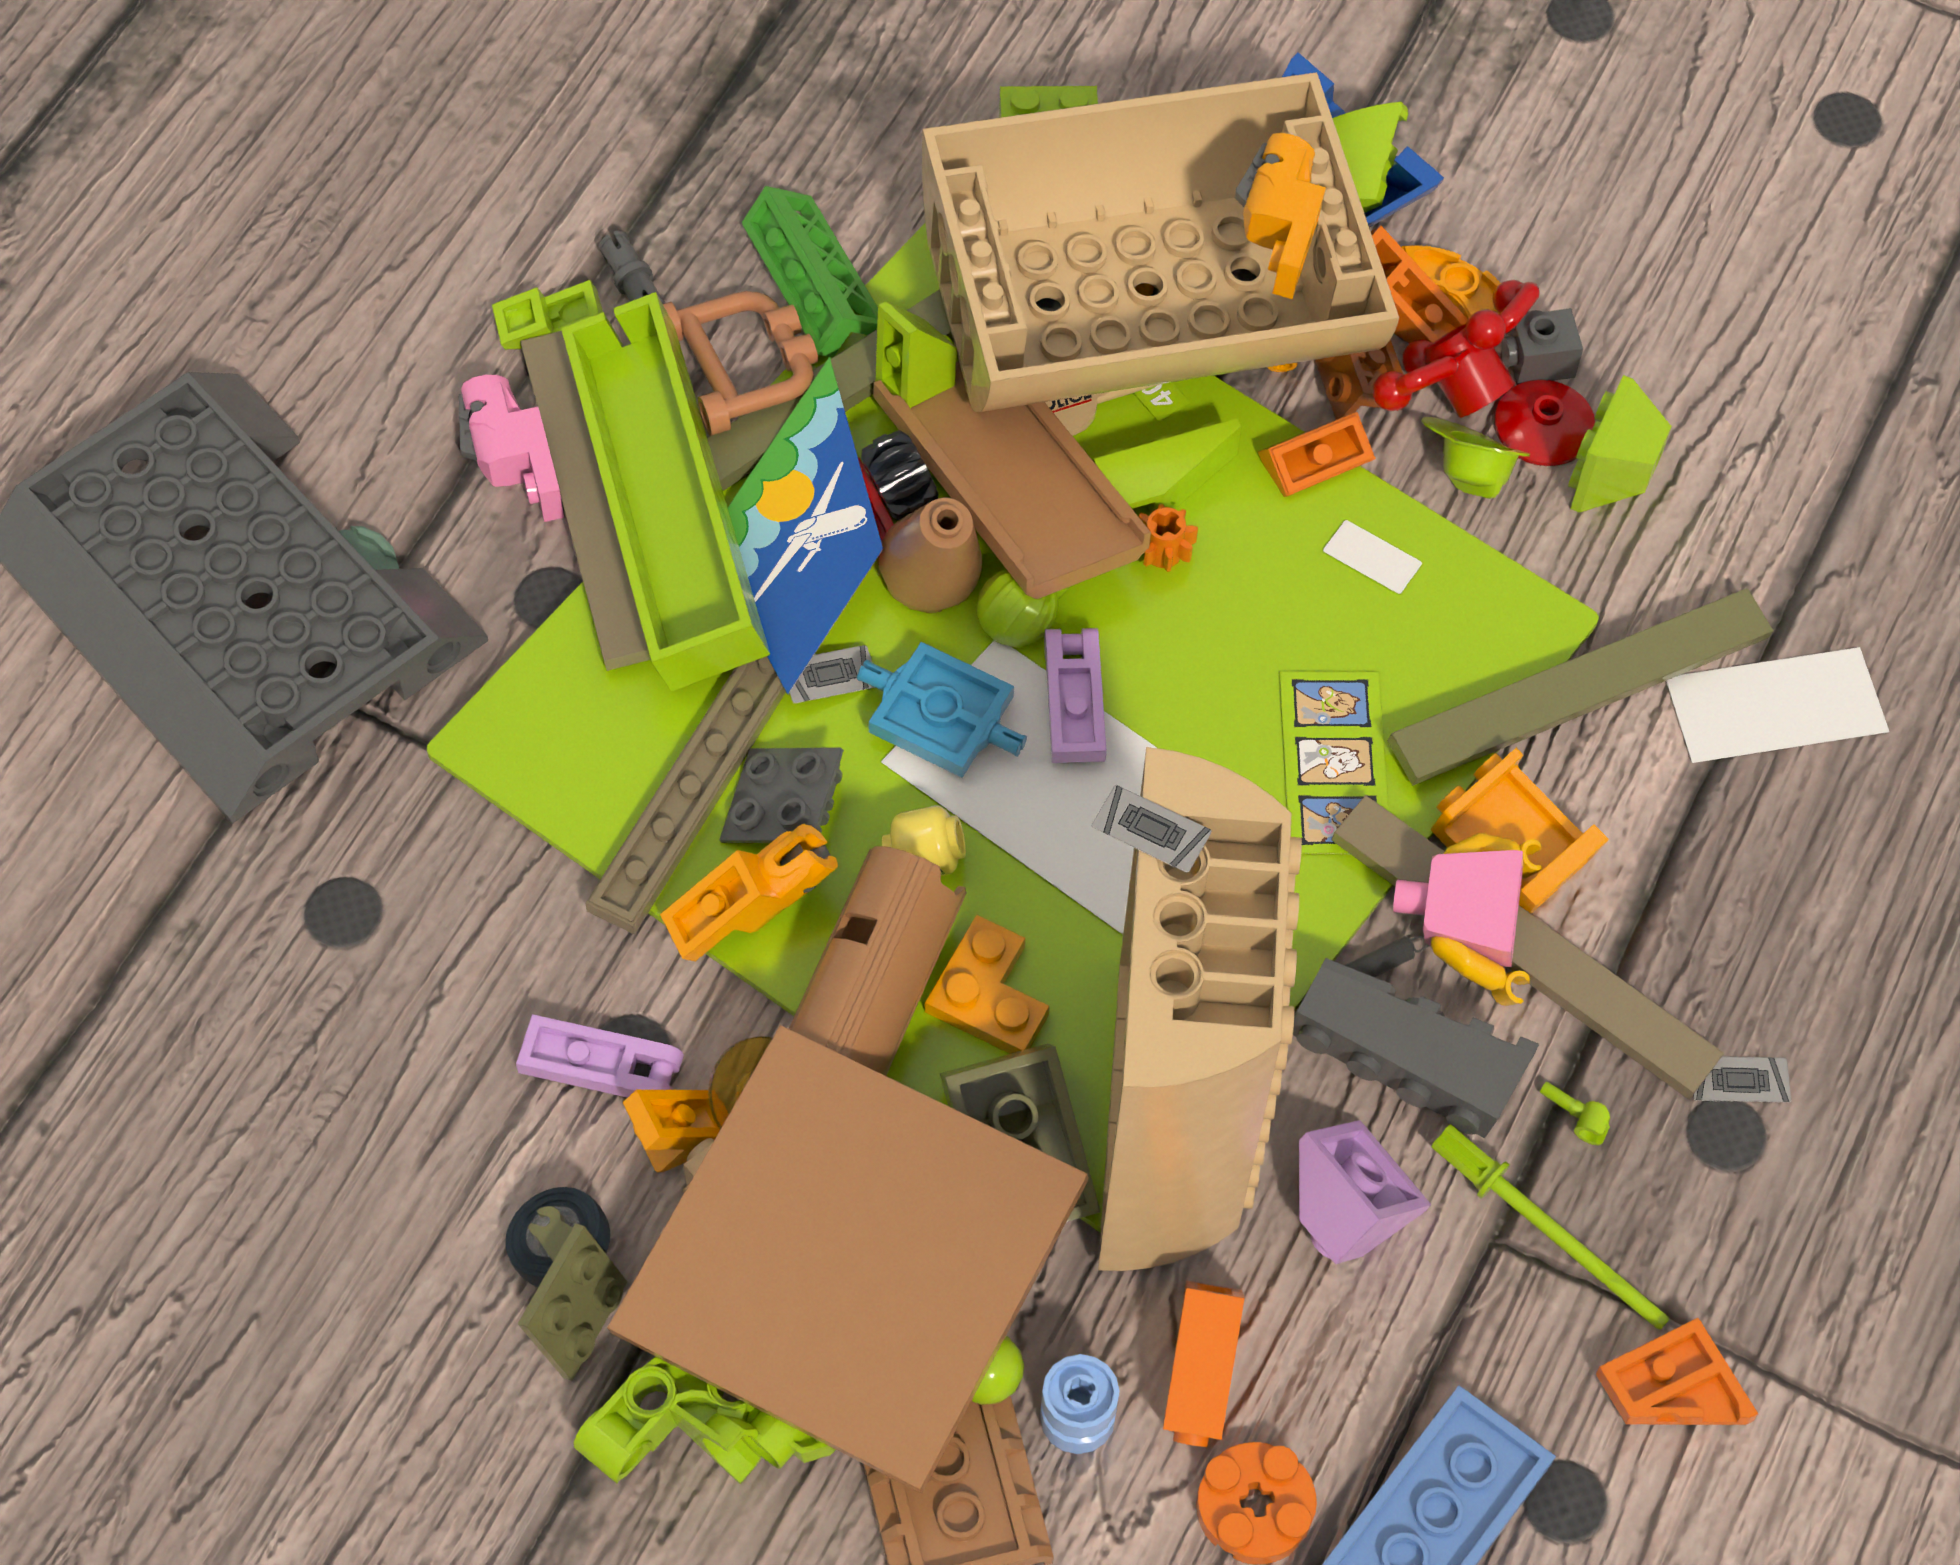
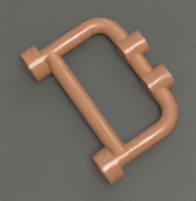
M752 291L733 293L680 310H676L672 302L663 304L675 325L679 341L683 340L684 335L714 391L698 396L700 414L710 436L731 430L730 419L791 401L801 396L811 385L814 377L811 364L818 363V354L809 333L798 337L795 336L801 333V324L793 304L779 308L778 304L771 297ZM753 311L759 313L763 318L769 339L777 343L783 363L787 371L793 372V376L783 382L738 395L701 324L736 313Z

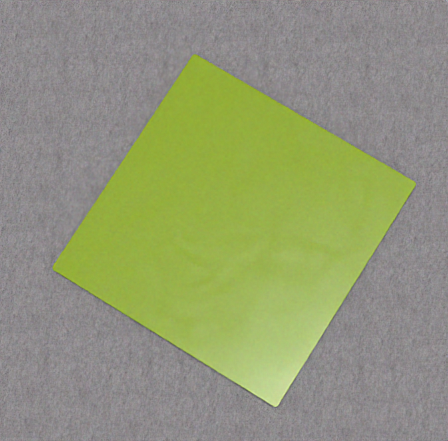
M926 223L865 285L877 307L879 304L888 301L907 311L940 289L928 247ZM851 332L836 355L868 335ZM818 355V363L811 364L812 369L815 370L824 364L829 357ZM785 369L771 385L790 379L793 376V372ZM1215 376L1173 382L1191 403L1161 422L1156 420L1134 393L1097 404L1094 421L1086 430L1073 435L1092 460L1093 458L1101 457L1113 449H1129L1150 443L1153 439L1162 435L1175 436L1196 430L1200 426L1212 421L1224 422L1239 418L1242 425L1238 454L1176 508L1178 511L1186 510V526L1193 525L1198 527L1197 540L1192 545V557L1189 563L1180 559L1176 565L1172 566L1171 571L1167 572L1165 568H1159L1152 564L1147 567L1144 566L1143 553L1137 561L1070 586L1063 596L1058 599L1056 619L1050 629H1061V634H1081L1082 628H1098L1104 711L1158 749L1172 750L1200 757L1245 777L1272 795L1287 809L1279 671H1379L1389 812L1430 840L1434 835L1430 829L1442 814L1436 808L1437 805L1459 785L1465 791L1470 789L1477 780L1473 774L1492 755L1498 753L1499 750L1412 786L1387 741L1390 735L1395 731L1571 660L1596 628L1599 620L1597 612L1361 466L1284 497L1261 462L1258 451L1305 431ZM873 394L845 412L856 453L860 459L862 449L872 444V440L898 430L874 399ZM928 469L937 487L938 498H951ZM750 474L723 491L727 507ZM890 515V517H891L893 523L895 524L898 520L894 519V518ZM1345 520L1350 521L1422 562V565L1401 594L1392 591L1323 551ZM976 531L982 554V572L977 586L967 600L961 604L942 609L941 612L926 613L909 609L892 597L879 570L878 557L814 655L866 645L872 663L894 673L899 667L909 661L920 642H923L971 665L994 641L982 629L976 614L979 592L988 579L999 571L1006 570V568ZM582 582L428 743V757L435 764L588 872L601 879L734 669L672 692L651 660L606 671L586 590ZM1044 636L1034 644L1020 648L1012 647L1046 670ZM1082 654L1063 655V659H1082ZM877 688L800 703H793L790 692L789 694L786 692L751 747H841L844 750L839 768L843 774L842 780L836 785L832 797L834 800L833 808L827 811L830 815L829 821L826 825L820 826L822 828L821 834L828 842L825 846L830 855L836 857L838 867L816 885L812 891L782 910L758 931L749 933L733 930L705 953L793 1016L799 1007L869 850H872L875 846H882V836L890 834L892 819L897 814L935 805L943 807L881 763L896 745L869 733V720L879 707L883 697V691ZM747 755L648 912L649 915L662 924L664 922L660 914L735 851L740 850L758 854L770 844L720 842L723 827ZM944 808L950 816H955L949 810ZM959 818L965 837L966 856L965 858L958 859L957 868L953 873L941 876V883L953 892L958 886H963L966 888L967 894L886 1076L948 1106L940 1073L1010 1054L925 1013V1002L976 915L1025 937V948L1004 984L1049 1005V1016L1030 1048L1047 1043L1056 1046L1100 1208V1213L1080 1219L1101 1233L1119 964L1123 935ZM1301 854L1299 874L1295 877L1294 893H1299L1297 929L1293 930L1292 949L1297 950L1295 983L1294 987L1290 988L1289 1006H1294V1012L1302 1003L1325 958L1333 961L1336 960L1394 886L1351 854Z

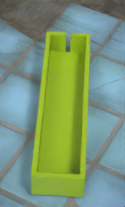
M654 292L613 308L615 317L631 342L629 345L623 347L622 342L604 312L562 327L561 330L651 662L672 692L769 656L770 652L675 325L657 293Z

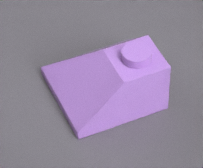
M1361 1120L1306 1132L1299 1139V1221L1311 1234V1241L1314 1247L1335 1264L1363 1257L1419 1217L1431 1206V1203Z

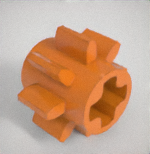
M1159 504L1158 509L1154 510L1149 516L1143 513L1139 514L1138 517L1151 532L1149 548L1144 552V566L1147 567L1152 564L1159 568H1165L1167 572H1170L1172 566L1176 565L1180 559L1188 563L1191 561L1192 545L1196 543L1198 527L1193 525L1186 526V510L1178 511Z

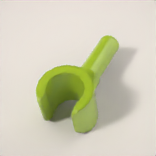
M1549 1082L1542 1086L1540 1090L1542 1095L1570 1112L1571 1115L1579 1118L1574 1129V1133L1578 1138L1597 1146L1604 1142L1610 1128V1114L1605 1105L1595 1101H1589L1584 1104Z

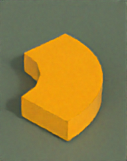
M1401 246L1467 319L1479 310L1489 309L1495 311L1492 301L1493 292L1501 283L1488 270L1482 272L1475 266L1461 260V255L1453 251L1431 246Z

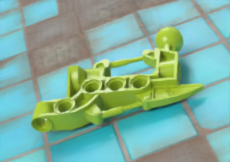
M1008 1336L1003 1340L972 1399L973 1402L980 1405L1000 1403L1014 1394L1021 1382L1024 1361L1020 1349ZM654 1357L643 1367L630 1374L628 1379L603 1407L595 1411L585 1421L573 1442L574 1448L616 1484L619 1480L626 1477L650 1450L653 1452L677 1426L739 1484L754 1470L762 1458L772 1466L781 1469L793 1455L803 1463L830 1456L836 1450L741 1400L736 1402L724 1400V1391L658 1357ZM658 1391L667 1394V1399L659 1408L654 1410H643L640 1408V1403L649 1393Z

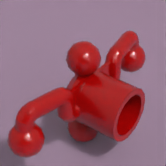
M1517 280L1504 281L1493 292L1492 301L1495 311L1489 309L1476 311L1470 316L1466 324L1455 328L1433 343L1427 340L1411 342L1402 354V363L1407 374L1397 371L1382 373L1373 384L1372 394L1375 403L1381 409L1390 412L1399 411L1408 405L1412 399V393L1438 383L1457 416L1462 418L1480 410L1508 392L1515 385V381L1496 352L1495 347L1502 342L1505 334L1519 324L1538 300L1540 294L1538 285L1533 282L1523 283Z

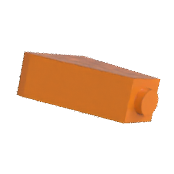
M1186 1280L1163 1421V1430L1174 1431L1173 1441L1207 1447L1209 1438L1222 1440L1245 1299L1243 1290Z

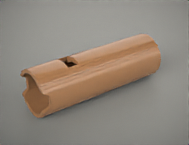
M875 846L872 850L870 849L789 1029L886 1076L967 894L966 888L958 886L953 892L941 883L940 866L925 858L891 847Z

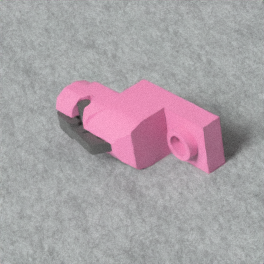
M482 375L464 382L461 394L458 396L460 450L462 456L476 460L484 476L495 487L525 483L529 504H540L544 522L564 518L560 489L539 407L521 410L511 391L509 381L505 377Z

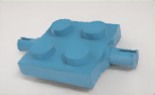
M920 642L909 661L899 667L894 673L870 662V660H865L863 666L859 669L858 681L865 682L883 691L882 702L869 720V733L963 778L977 754L990 743L1016 757L1020 755V750H1023L1027 736L1021 735L1000 724L1001 716L1014 697V686L934 647Z

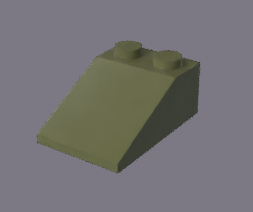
M1047 1043L940 1073L949 1107L1088 1174L1089 1180L1067 1222L1100 1213L1056 1046Z

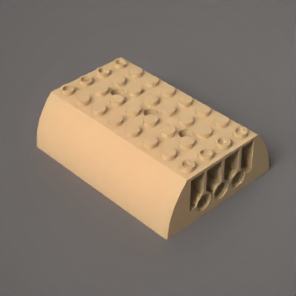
M1317 72L922 129V183L928 247L953 341L957 348V356L972 410L975 412L1374 351L1386 346L1396 330L1399 315ZM1274 133H1287L1298 136L1312 146L1315 156L1312 162L1311 183L1326 187L1319 220L1293 299L1272 294L1277 273L1269 271L1268 266L1273 250L1261 247L1247 240L1243 218L1244 207L1235 199L1236 188L1250 167L1252 160L1262 144L1267 143ZM1236 269H1247L1255 274L1257 278L1252 281H1241L1235 278L1231 272ZM1142 283H1148L1159 289L1160 293L1154 296H1144L1139 294L1134 287ZM1044 298H1051L1058 301L1062 307L1056 311H1045L1039 308L1036 302Z
M1146 747L1140 796L1207 827L1212 832L1188 873L1136 848L1133 849L1118 978L1098 1270L1103 1271L1147 1269L1174 1263L1213 1246L1239 1228L1243 1208L1253 1209L1255 1187L1258 1188L1260 1165L1263 1166L1265 1143L1269 1141L1270 1123L1275 1115L1276 1095L1280 1094L1282 1070L1286 1068L1288 1044L1291 1045L1294 1027V1006H1289L1290 988L1294 987L1297 963V950L1292 949L1293 930L1297 929L1299 913V893H1294L1295 877L1299 874L1302 838L1291 837L1292 813L1262 788L1226 767L1200 757Z

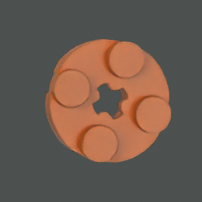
M1262 1442L1238 1444L1224 1450L1219 1456L1214 1457L1206 1467L1196 1501L1198 1520L1205 1536L1215 1546L1218 1544L1224 1551L1233 1554L1234 1559L1246 1564L1256 1565L1277 1562L1289 1556L1307 1536L1316 1513L1317 1505L1313 1481L1306 1468L1298 1462L1296 1454L1285 1446H1273ZM1257 1489L1262 1495H1268L1271 1498L1272 1503L1266 1505L1264 1516L1255 1517L1252 1508H1242L1240 1500L1248 1497L1249 1490Z

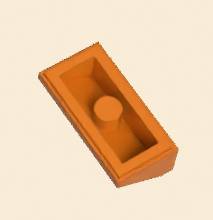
M1358 412L1342 416L1258 451L1261 462L1284 497L1376 459Z

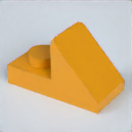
M636 1089L623 1101L624 1107L633 1123L634 1132L640 1139L657 1173L668 1171L686 1163L689 1153L699 1143L708 1138L715 1140L727 1119L714 1090Z

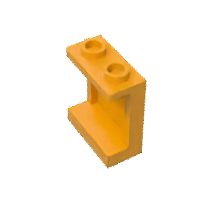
M1516 747L1504 759L1495 753L1485 761L1473 774L1478 782L1470 789L1465 791L1459 785L1437 805L1436 808L1442 814L1430 830L1446 847L1478 833L1510 839L1517 842L1518 845L1530 839L1538 840L1542 849L1532 855H1527V858L1532 864L1542 865L1543 869L1528 878L1522 879L1519 906L1532 914L1585 866L1609 839L1595 824L1582 833L1519 769L1518 763L1524 755Z

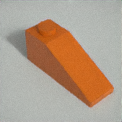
M1381 225L1370 231L1399 315V321L1394 332L1395 335L1409 344L1416 340H1427L1433 343L1455 328L1466 324L1468 319Z

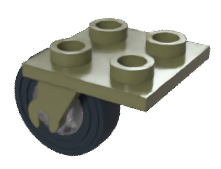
M557 1187L533 1196L519 1208L509 1224L505 1243L507 1255L512 1266L525 1281L538 1287L518 1325L563 1378L573 1381L582 1363L590 1357L595 1346V1340L608 1316L618 1307L628 1281L606 1254L610 1243V1227L601 1207L591 1196L579 1189Z

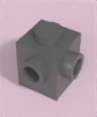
M1571 308L1546 312L1539 310L1529 311L1519 324L1508 333V336L1504 337L1501 342L1503 362L1506 367L1512 366L1517 385L1530 380L1555 381L1576 377L1583 346Z

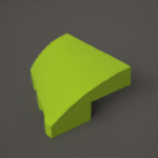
M1402 102L1370 106L1332 118L1364 213L1381 206L1388 186L1386 176L1389 169L1394 165V159L1398 152V149L1392 145L1398 121H1407L1408 109Z

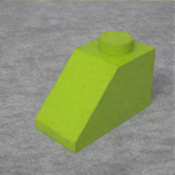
M888 301L879 304L875 382L881 380L892 395L901 396L910 408L955 386L958 356L957 348L948 336L942 335L928 321Z

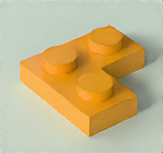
M976 915L927 998L925 1013L1010 1054L1029 1049L1049 1016V1005L1004 984L1025 948V937Z

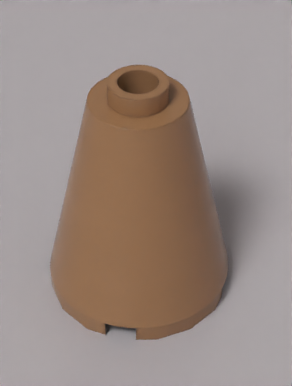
M938 498L897 521L888 530L882 541L883 550L878 559L879 570L892 597L909 609L926 613L941 612L942 609L950 608L966 601L979 582L982 572V554L973 519L966 506L955 499Z

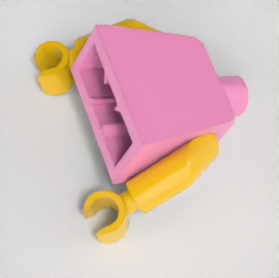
M1478 833L1447 847L1443 854L1432 856L1429 883L1397 880L1393 912L1425 916L1423 926L1424 943L1432 947L1433 953L1463 977L1487 990H1491L1493 998L1500 1005L1521 1004L1524 1000L1512 993L1511 982L1517 985L1529 984L1530 977L1526 972L1520 970L1506 973L1503 966L1512 967L1521 881L1523 878H1528L1543 869L1542 865L1532 864L1528 860L1527 855L1540 851L1542 849L1541 844L1536 839H1530L1518 845L1517 842L1510 839Z

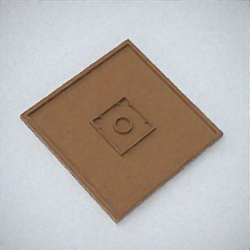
M780 1025L607 1329L611 1334L922 1494L1089 1180L1088 1174Z

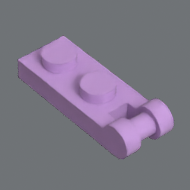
M1082 628L1081 634H1061V629H1045L1044 650L1052 763L1105 762L1106 737L1098 628ZM1082 654V659H1063V655Z
M532 1014L516 1066L520 1074L628 1098L636 1089L673 1090L669 1085L673 1073L679 1072L684 1054L678 1048L668 1044ZM637 1062L651 1067L649 1077L633 1074Z

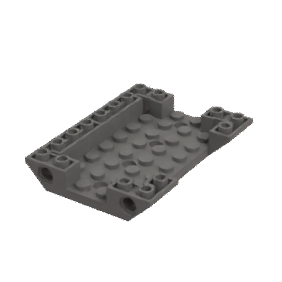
M187 372L16 485L0 514V564L233 824L319 762L313 743L319 736L390 686L404 700L408 699L488 642V636L424 568L380 570L372 568L273 463L274 460L300 443L299 437L239 374ZM138 459L148 462L146 468L139 473L127 474L122 471L123 467L132 460ZM193 526H206L210 529L208 534L202 539L191 541L183 538L184 533ZM256 593H267L273 596L268 605L259 609H252L245 605L247 599ZM322 661L332 662L337 666L335 671L325 678H314L308 674L313 665Z

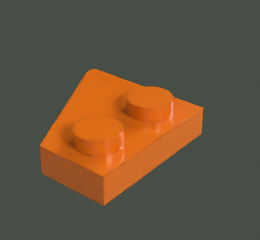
M1699 1318L1599 1366L1596 1372L1597 1378L1625 1424L1747 1425L1753 1422L1758 1415L1757 1410Z

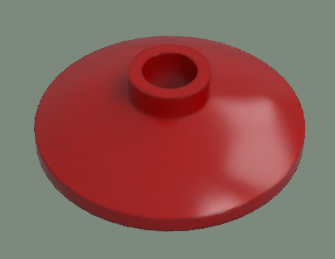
M1530 380L1512 387L1503 395L1496 408L1494 425L1496 434L1504 446L1530 453V456L1519 455V459L1539 466H1559L1577 459L1578 450L1587 430H1592L1595 425V417L1586 399L1573 388L1551 380ZM1542 412H1548L1552 416L1545 415Z

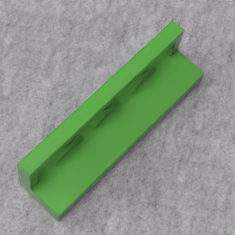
M765 186L742 221V225L788 305H794L801 327L805 334L809 333L811 335L817 354L833 358L851 332L869 335L877 330L878 307L812 196Z

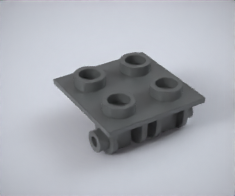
M841 747L749 749L723 827L720 842L771 843L784 832L793 831L801 824L810 825L819 832H822L820 826L826 825L829 821L830 815L827 811L833 808L834 800L832 797L836 785L842 780L843 774L839 768L844 750Z

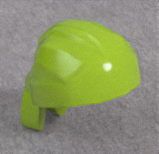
M1007 569L1002 570L988 579L980 590L976 614L982 629L997 643L1015 648L1031 645L1044 636L1045 629L1052 627L1057 615L1058 599L1070 587L1035 599L1024 593Z

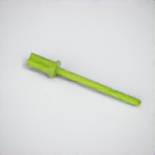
M1451 1124L1434 1141L1431 1148L1474 1183V1186L1479 1190L1477 1196L1480 1199L1485 1197L1490 1190H1493L1652 1326L1661 1330L1669 1321V1317L1502 1177L1510 1167L1507 1161L1500 1164L1497 1160L1491 1159Z

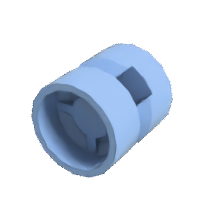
M1083 1354L1067 1356L1055 1363L1045 1376L1040 1409L1042 1431L1050 1443L1060 1450L1074 1454L1093 1452L1105 1444L1112 1434L1120 1391L1117 1377L1106 1363L1096 1357Z

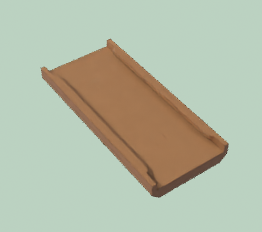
M959 361L956 362L955 386L912 408L907 405L901 396L892 395L881 380L874 382V399L898 430L906 433L911 438L925 465L949 496L966 506L972 516L976 531L1026 595L1035 599L1050 595L1137 561L1149 548L1150 530L1045 402L975 412L971 408Z
M1011 1396L996 1404L980 1405L971 1401L922 1494L863 1464L887 1565H1033L1041 1562L1044 1565L1053 1564L1054 1556Z

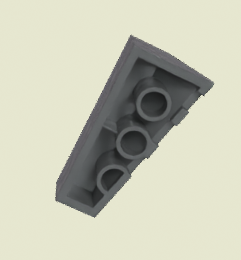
M1325 958L1294 1016L1293 1036L1296 1037L1299 1044L1313 1053H1326L1346 1064L1350 1072L1361 1079L1368 1081L1377 1080L1392 1088L1400 1099L1412 1106L1419 1108L1427 1107L1446 1117L1447 1122L1458 1131L1470 1135L1477 1134L1485 1138L1499 1119L1532 1060L1539 1043L1520 1036L1516 1045L1492 1036L1494 1032V1025L1474 1017L1469 1025L1459 1023L1445 1017L1441 1011V1004L1422 996L1420 998L1413 997L1402 1000L1395 997L1396 990L1392 984Z

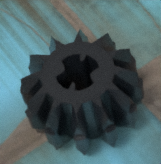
M897 430L889 435L884 434L872 440V444L862 449L861 459L864 463L863 465L884 505L894 519L899 521L929 502L938 499L939 493L931 474L916 446L906 433Z

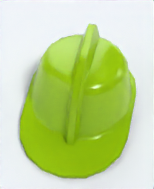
M1423 417L1421 420L1424 426L1444 437V472L1449 476L1455 487L1464 493L1489 499L1495 498L1499 494L1501 487L1509 481L1519 455L1530 456L1528 452L1508 448L1473 429L1435 417Z

